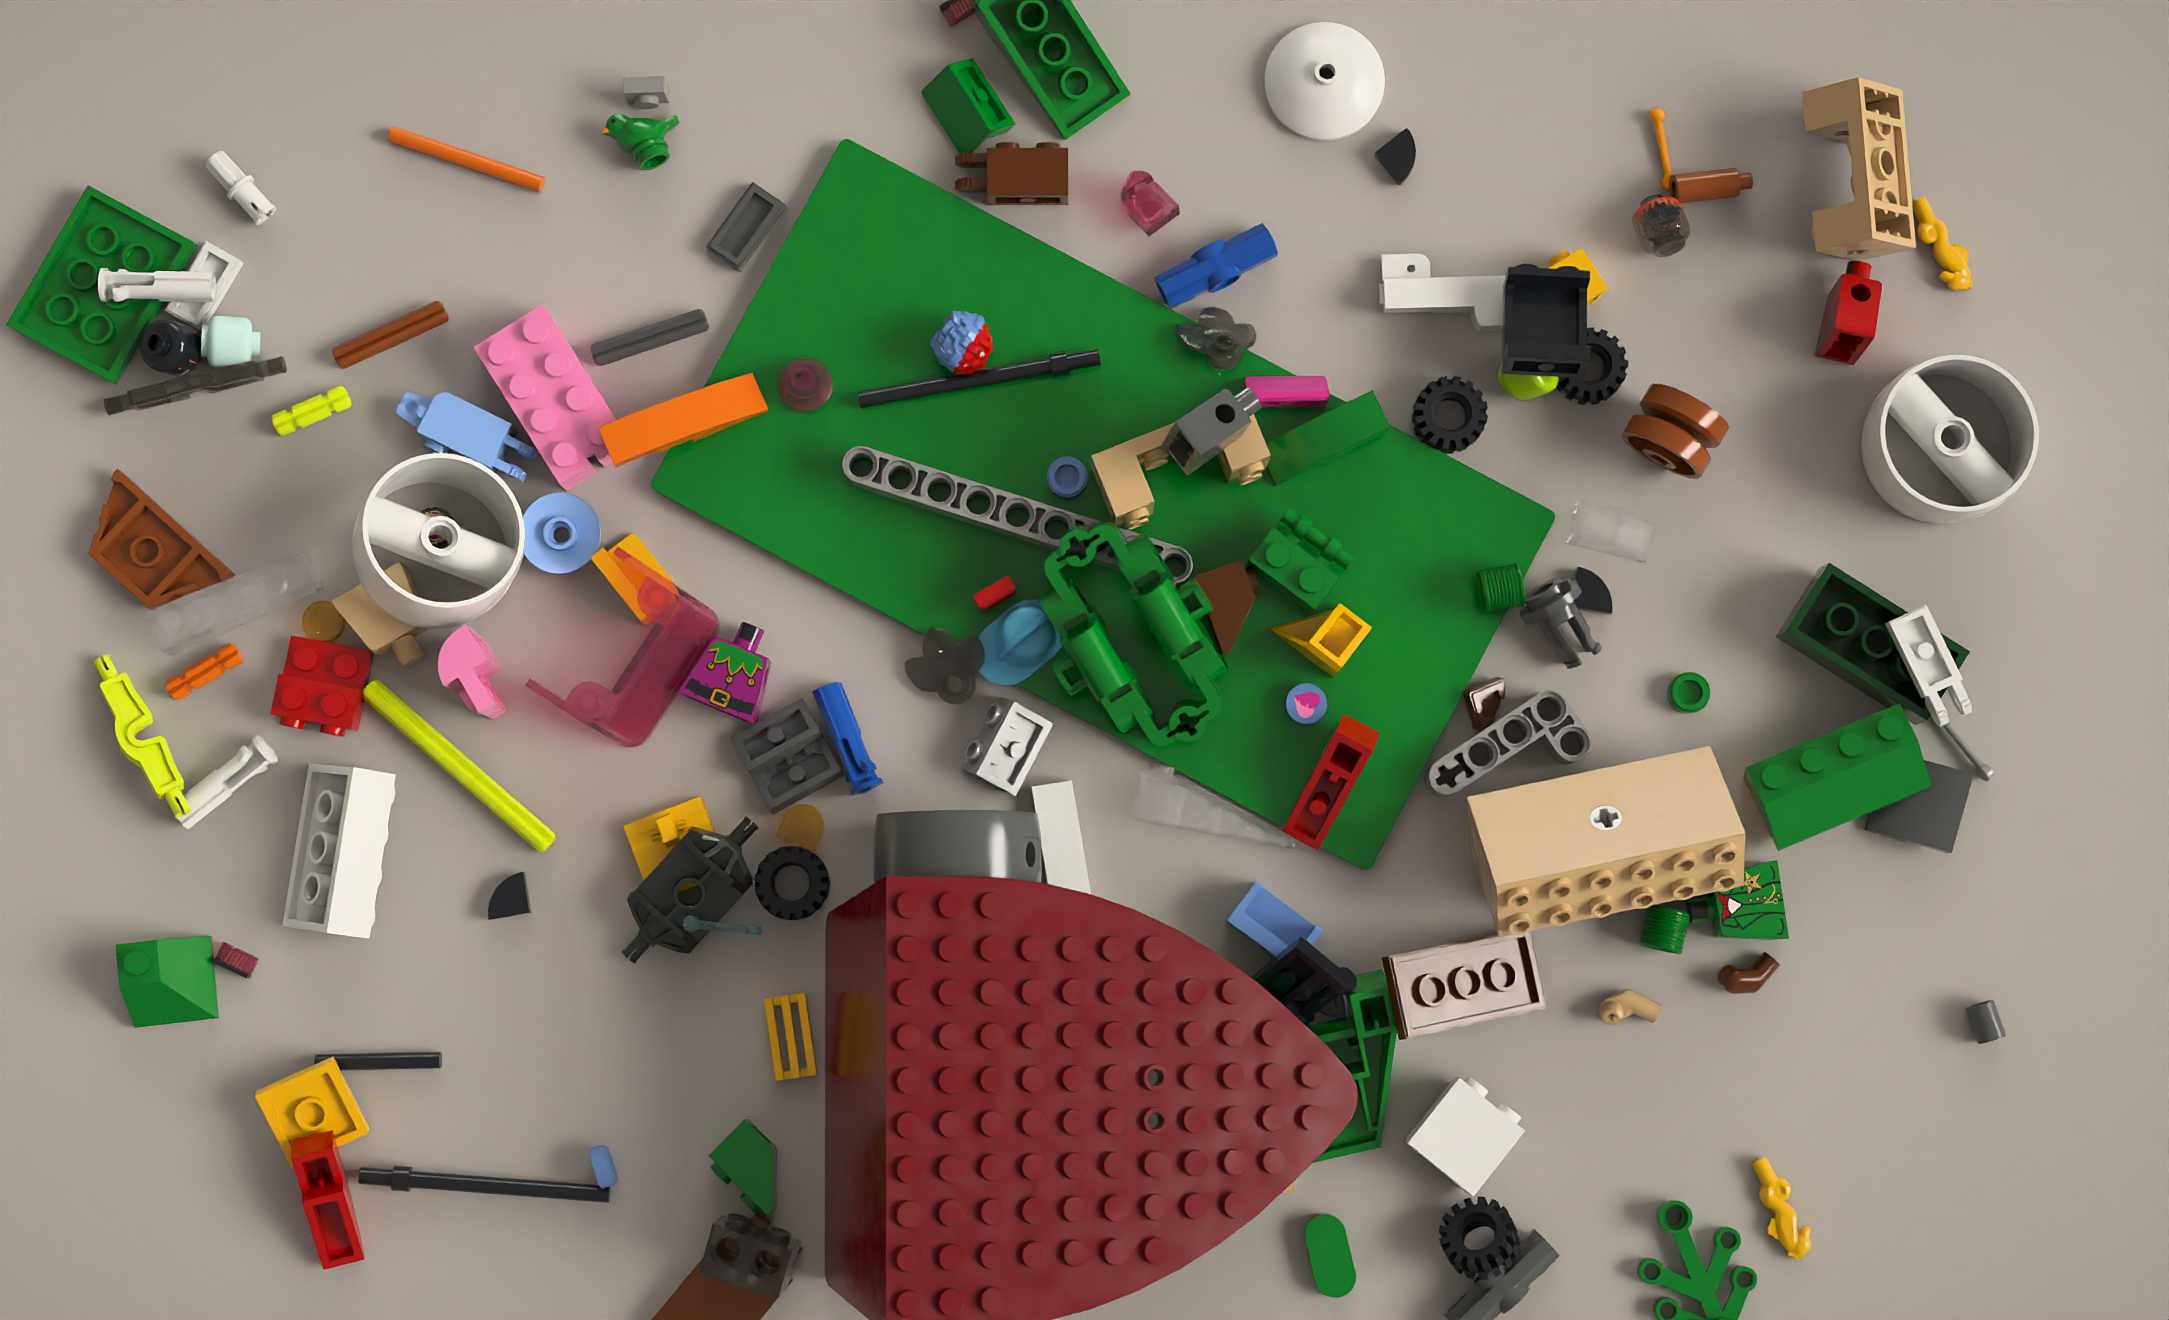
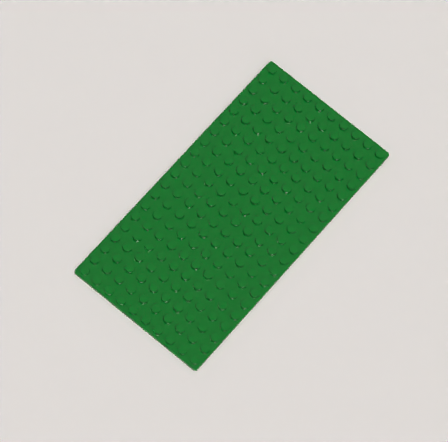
M844 139L835 150L704 386L707 387L753 373L768 411L693 442V440H689L670 448L651 481V487L655 492L975 662L974 648L977 638L988 625L1011 606L1023 600H1039L1038 597L1054 588L1044 571V563L1053 550L857 488L847 480L842 467L843 458L850 449L857 446L869 447L1097 521L1112 522L1091 471V455L1172 424L1223 389H1228L1233 396H1236L1245 389L1246 377L1296 375L849 139ZM952 311H966L971 314L982 315L985 323L989 326V334L992 337L994 350L989 354V358L985 362L986 366L983 369L978 368L976 371L1050 358V353L1066 351V355L1098 349L1101 362L1099 366L1069 371L1070 375L1054 378L1053 374L865 408H860L858 392L956 375V373H952L947 367L939 363L937 356L934 354V349L930 345V340L936 331H939L944 326L943 321ZM1329 393V400L1324 407H1261V409L1254 413L1265 443H1268L1346 402ZM1389 425L1390 428L1386 434L1350 449L1348 453L1276 486L1267 467L1261 472L1263 476L1253 482L1240 485L1238 480L1228 484L1217 455L1188 476L1172 455H1168V462L1157 468L1145 470L1144 465L1141 466L1155 501L1153 514L1147 517L1148 523L1129 531L1138 534L1145 533L1148 537L1187 550L1193 561L1192 573L1188 579L1190 581L1195 575L1241 559L1245 569L1248 568L1246 567L1248 560L1273 527L1286 537L1292 532L1291 528L1280 521L1290 507L1303 517L1306 514L1314 520L1313 525L1331 539L1335 536L1344 543L1343 548L1355 556L1346 570L1333 560L1327 568L1337 574L1339 579L1312 615L1334 609L1341 603L1370 625L1372 629L1335 677L1332 678L1268 629L1311 615L1255 573L1260 590L1254 592L1256 598L1229 655L1223 656L1229 670L1213 679L1222 694L1220 713L1206 722L1204 734L1198 740L1193 742L1176 740L1164 747L1154 745L1148 739L1140 724L1122 733L1111 719L1101 701L1095 699L1088 686L1070 696L1052 667V664L1068 655L1063 646L1053 658L1030 677L1016 685L1281 827H1284L1343 714L1378 731L1380 734L1371 756L1320 848L1361 870H1368L1374 864L1461 699L1462 691H1465L1507 609L1485 613L1482 610L1476 585L1477 570L1516 563L1524 579L1555 520V514L1552 510ZM1061 457L1076 458L1083 463L1087 470L1088 480L1086 488L1079 496L1072 499L1057 497L1051 492L1047 484V471L1050 465ZM867 458L857 459L851 466L852 474L857 477L867 476L873 469L872 461ZM903 470L896 471L890 478V485L900 490L907 488L912 482V475ZM936 483L930 488L928 496L935 502L945 501L951 494V488L945 483ZM983 495L973 496L967 504L970 512L979 515L985 513L990 507L989 499ZM1017 507L1008 512L1006 520L1014 527H1021L1028 522L1030 516L1025 509ZM1053 520L1045 528L1046 534L1050 538L1057 540L1062 539L1064 533L1068 530L1066 523L1061 520ZM1093 537L1084 540L1086 547ZM1304 538L1298 544L1299 547L1315 559H1318L1322 554L1320 550ZM1105 541L1098 545L1097 552L1105 549L1108 542ZM1171 557L1164 561L1173 577L1181 576L1186 570L1184 562L1177 557ZM1091 562L1082 567H1075L1069 564L1062 567L1067 578H1071L1076 583L1090 607H1096L1105 621L1107 638L1121 660L1124 658L1128 659L1139 676L1137 682L1155 711L1154 717L1159 724H1163L1170 719L1171 711L1179 701L1193 699L1199 702L1205 698L1200 688L1196 689L1177 659L1172 660L1171 657L1168 658L1132 601L1129 591L1130 584L1123 572ZM1009 575L1016 587V595L989 611L981 613L974 602L973 595ZM1150 581L1141 588L1146 594L1158 584ZM1194 593L1183 599L1188 609L1200 603ZM1204 615L1199 619L1216 644L1207 617ZM1089 620L1071 629L1075 636L1082 633L1089 626ZM1075 665L1066 670L1072 680L1080 676ZM1303 683L1318 686L1324 692L1327 699L1325 714L1318 722L1311 725L1295 723L1289 718L1285 709V700L1288 693L1295 686ZM1185 712L1182 713L1179 725L1188 724L1191 729L1195 728V720L1198 716L1189 717Z

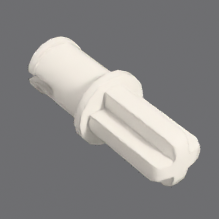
M218 151L208 159L206 168L228 191L227 197L230 200L235 199L257 225L269 219L266 215L267 213L270 215L275 213L277 208L253 184L255 179L251 175L246 176L225 152Z

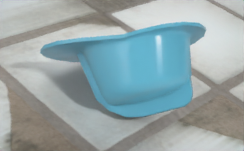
M1023 600L1011 606L979 635L974 648L975 664L981 675L990 682L1002 686L1015 685L1030 677L1053 658L1062 645L1058 632L1047 617L1039 600Z

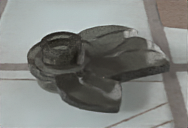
M1215 306L1206 307L1201 311L1198 324H1178L1175 329L1178 339L1187 349L1203 353L1207 364L1218 370L1234 368L1237 362L1242 359L1244 350L1252 347L1257 337L1256 331L1251 324H1235L1232 316L1226 310Z
M936 626L930 627L923 641V657L905 661V671L912 683L920 690L937 692L941 699L950 704L964 703L973 696L976 690L975 675L981 669L985 660L983 645L977 635L969 636L958 643L949 632ZM953 676L961 680V688L957 692L952 691L949 687V680Z

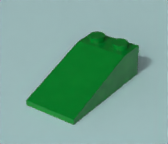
M973 0L969 3L990 38L1064 140L1131 95L1071 0Z

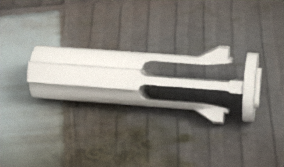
M101 268L98 275V293L102 302H107L109 299H114V301L158 299L159 301L215 302L216 279L212 272L155 271L154 273L129 272L125 269L111 272L108 268Z
M255 735L250 746L246 747L243 745L235 757L218 770L213 771L183 795L192 809L187 815H184L182 811V817L177 818L187 829L191 828L229 798L232 792L251 777L266 771L268 764L278 762L275 751L262 737Z

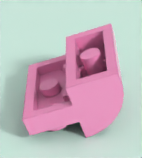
M468 625L460 627L446 639L439 653L438 673L443 686L459 693L471 712L475 711L478 715L483 714L494 720L507 712L487 676L501 669L479 632Z

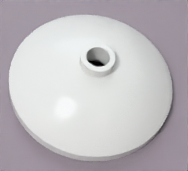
M1333 22L1310 23L1288 33L1272 51L1264 76L1266 99L1276 118L1293 133L1316 141L1339 140L1362 129L1376 113L1382 100L1385 84L1383 65L1372 44L1354 29ZM1323 68H1328L1332 70L1334 76L1331 79H1324L1320 76L1319 71Z

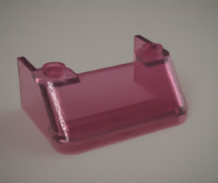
M617 547L613 552L614 555L647 576L639 588L637 601L642 612L657 623L611 691L599 683L586 681L576 685L565 699L533 679H529L525 686L617 744L627 748H636L643 745L649 739L710 642L717 636L720 623L717 614L710 607Z

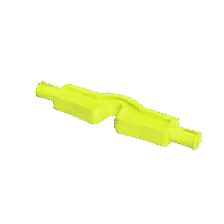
M109 655L102 656L103 663L100 657L97 658L93 664L103 680L100 683L101 694L115 718V733L122 753L133 764L141 767L156 797L159 800L166 798L175 818H181L182 811L184 815H187L192 809L181 792L184 789V780L173 761L166 739L162 736L142 741L135 738L138 732L153 723L151 711L134 689L126 673L118 674Z

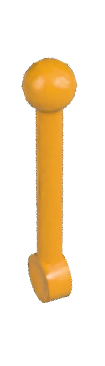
M1654 108L1650 111L1649 118L1655 125L1664 174L1660 185L1664 190L1669 191V180L1673 174L1671 173L1662 124L1665 113L1660 108Z

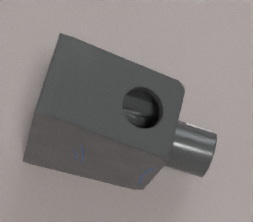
M1249 388L1244 389L1236 396H1233L1228 389H1223L1178 419L1162 444L1188 476L1243 435L1251 423L1250 416L1261 409L1260 400Z

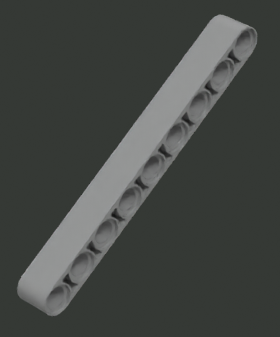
M854 447L843 458L842 467L845 476L857 488L1051 550L1058 548L1062 539H1052L1046 534L1045 528L1049 522L1061 520L1066 523L1068 529L1076 525H1085L1090 528L1101 522L869 447ZM860 458H867L873 463L872 471L864 477H857L851 472L852 464ZM903 470L912 475V482L905 489H895L890 485V478L896 471ZM934 484H947L951 488L949 498L942 502L932 500L928 494ZM976 495H983L990 501L989 509L980 515L970 512L967 508L969 500ZM1013 508H1023L1029 513L1030 517L1025 525L1014 527L1007 522L1006 516ZM1119 528L1127 542L1141 535ZM1075 536L1072 537L1073 543L1067 553L1079 550L1082 555H1085L1086 546L1084 540L1079 541ZM1149 537L1163 561L1171 557H1177L1184 562L1185 572L1181 576L1174 578L1177 587L1185 584L1190 578L1193 569L1191 555L1187 550L1179 546ZM1108 542L1105 549L1096 552L1091 563L1122 572L1112 554L1114 550ZM1159 576L1151 580V582L1159 584Z

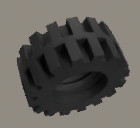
M784 846L773 852L771 851L758 865V870L754 877V889L760 904L770 914L784 920H799L811 916L822 907L829 893L830 879L825 864L815 853L798 846ZM791 865L804 869L810 881L806 894L794 901L785 900L780 897L775 888V878L779 871Z

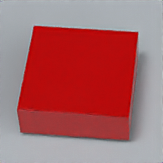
M1008 575L974 594L973 599L980 612L985 613L1015 596L1016 587Z

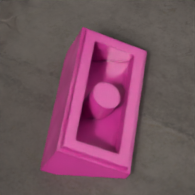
M1250 376L1245 378V389L1249 388L1256 394L1260 400L1261 407H1324L1329 400V388L1325 376Z

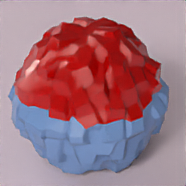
M952 311L943 321L944 326L939 331H936L930 340V345L934 349V354L937 356L939 363L947 367L949 371L959 375L971 374L978 368L983 369L986 366L985 362L988 360L989 354L994 350L992 337L989 334V326L985 323L982 315L979 316L976 313L971 314L966 311Z

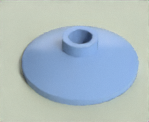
M552 493L537 499L525 511L523 515L525 529L524 555L540 570L552 574L572 573L591 561L590 557L597 552L601 540L600 522L593 508L583 499L568 493ZM560 529H567L569 531L568 540L563 543L557 542L555 539L556 532Z

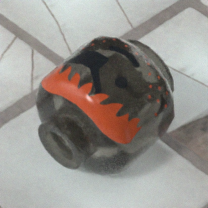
M1661 194L1651 195L1641 201L1640 207L1632 217V224L1641 248L1647 253L1655 254L1657 257H1668L1681 251L1685 247V241L1691 233L1690 224L1682 204L1673 197H1663Z

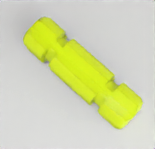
M338 386L328 390V395L326 396L319 394L292 406V410L289 412L285 409L273 414L271 418L275 430L281 436H285L296 431L297 426L304 428L331 416V411L340 412L349 408L352 403L347 390L343 386Z

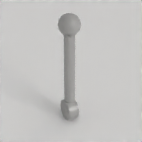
M1950 722L1943 725L1944 729L1977 768L1978 776L1984 781L1990 780L1994 776L1992 768L1979 759Z

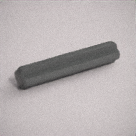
M697 309L591 345V354L597 366H603L706 332L709 329V324L704 311Z

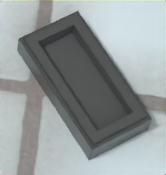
M752 182L707 244V250L741 272L787 208L786 204Z

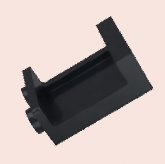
M1520 264L1516 267L1508 268L1503 283L1502 374L1585 377L1591 361V346H1587V288L1590 282V271L1579 270L1574 266H1562L1557 269L1538 268L1533 264Z

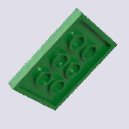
M87 185L6 325L116 385L139 347L143 333L152 324L165 301H159L158 299L114 301V299H109L107 302H102L98 293L100 269L108 268L111 272L125 269L129 272L154 273L155 271H183L197 245L193 241Z

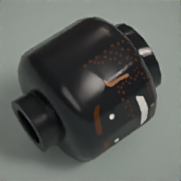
M168 319L158 320L149 325L143 333L140 342L141 355L144 362L151 369L174 376L186 375L193 371L201 360V337L191 326Z

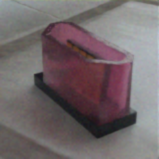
M948 0L939 6L941 13L950 26H954L974 14L969 5L973 0Z
M223 942L216 957H213L212 962L245 978H250L259 958Z

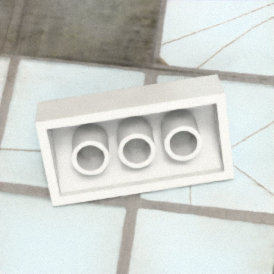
M309 763L282 926L369 939L371 927L375 921L374 907L377 888L382 878L381 863L384 845L389 835L387 826L390 808L395 798V774L355 767Z

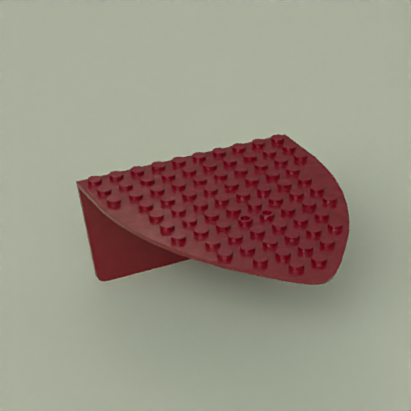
M885 876L830 911L827 915L825 928V1277L830 1288L869 1320H1053L1090 1310L1137 1292L1185 1267L1221 1244L1259 1215L1329 1147L1351 1120L1357 1107L1358 1091L1350 1071L1330 1048L1257 981L1216 952L1179 930L1135 909L1089 893L1040 882L1000 877ZM1151 1070H1154L1158 1077L1154 1085H1151L1148 1081V1074ZM1152 1113H1155L1158 1118V1123L1154 1128H1151L1148 1124V1118Z

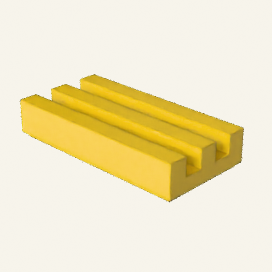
M806 993L764 999L775 1081L818 1075ZM798 1002L807 1068L802 1069L799 1068L790 1003ZM776 1005L782 1006L790 1071H784L775 1012Z

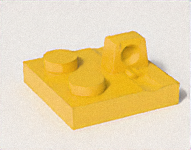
M701 796L623 826L643 880L679 843L691 826L715 833ZM693 882L684 883L678 889V894L699 885Z
M330 1057L263 1087L255 1093V1098L291 1168L293 1167L291 1140L333 1130L337 1146L339 1147L369 1133L370 1128L334 1057Z

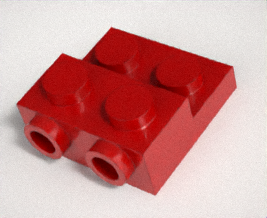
M291 635L283 675L278 674L270 714L281 717L279 725L304 729L305 722L321 725L319 731L321 733L344 737L345 730L358 732L364 705L362 691L368 685L374 653L367 649Z

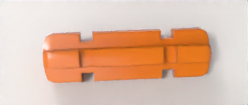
M228 643L217 650L218 654L212 655L211 653L183 670L184 674L182 676L176 674L166 680L165 687L169 695L174 700H181L191 694V689L196 688L198 690L225 673L224 669L229 668L231 670L241 664L243 656L235 644Z

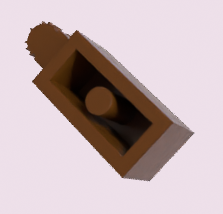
M1001 142L997 143L995 148H987V153H962L955 156V165L959 167L987 168V178L964 177L955 181V190L967 193H987L988 205H1068V148H1060L1059 143L1040 142L1036 144V148H1020L1018 143Z

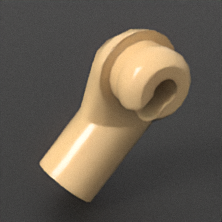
M1625 989L1606 997L1600 1004L1599 1013L1602 1021L1608 1025H1616L1619 1023V1020L1632 1014L1654 1023L1661 1011L1662 1005L1633 990Z

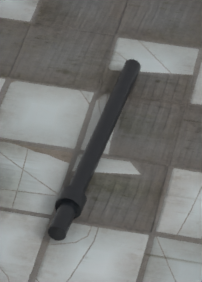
M1096 349L1066 355V351L1050 353V358L984 369L971 374H956L858 392L860 408L1049 374H1053L1054 378L1070 375L1069 371L1101 365L1099 351Z
M394 1166L393 1170L361 1167L358 1178L359 1184L391 1186L392 1191L409 1192L411 1188L606 1203H609L611 1192L610 1186L601 1189L599 1185L419 1172L413 1171L412 1167Z

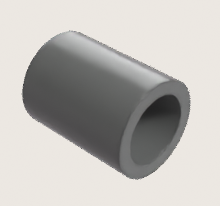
M1994 1000L1984 1001L1965 1008L1978 1044L1987 1043L2006 1036Z

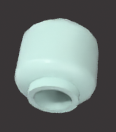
M213 316L209 320L208 325H202L200 357H207L210 366L215 368L246 369L250 364L251 356L260 355V332H252V323L248 318Z

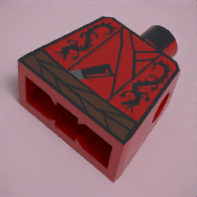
M1863 261L1848 262L1846 273L1840 276L1830 290L1814 356L1854 365L1875 338L1882 283L1870 279L1872 269L1870 264Z

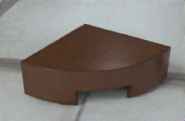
M1495 677L1462 691L1474 730L1481 731L1495 720L1494 716L1500 706L1501 699L1505 697L1504 678Z

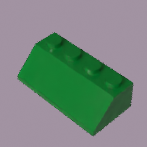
M1900 703L1746 767L1743 777L1777 851L1931 788V782L1918 739Z

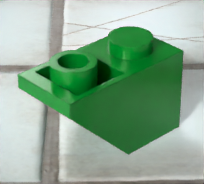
M745 1119L709 1155L715 1162L711 1169L726 1184L733 1180L743 1190L744 1193L740 1198L754 1213L758 1214L762 1210L766 1215H769L777 1207V1147L749 1119Z

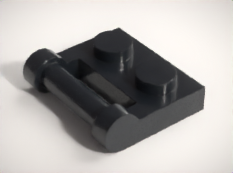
M1302 936L1251 977L1306 1026L1314 1020V1014L1340 994H1348L1357 986V979L1350 969L1336 966ZM1319 979L1326 983L1305 1001L1294 1000Z

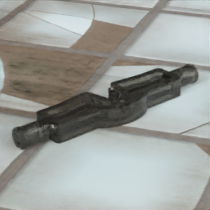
M279 356L278 358L261 362L253 360L215 370L190 373L165 382L128 390L125 395L104 399V407L109 416L132 409L137 411L188 400L194 392L217 393L264 380V377L287 373V366L284 357Z

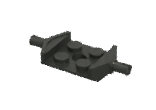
M745 816L730 835L727 834L726 836L691 826L687 830V834L638 888L628 895L627 902L640 930L638 931L639 935L622 951L626 958L630 956L629 960L636 963L650 945L654 947L656 944L675 952L689 954L752 886L753 878L741 853V845L759 828L754 822L751 823L750 818ZM693 882L700 886L702 896L698 901L686 903L680 899L678 889L684 883Z

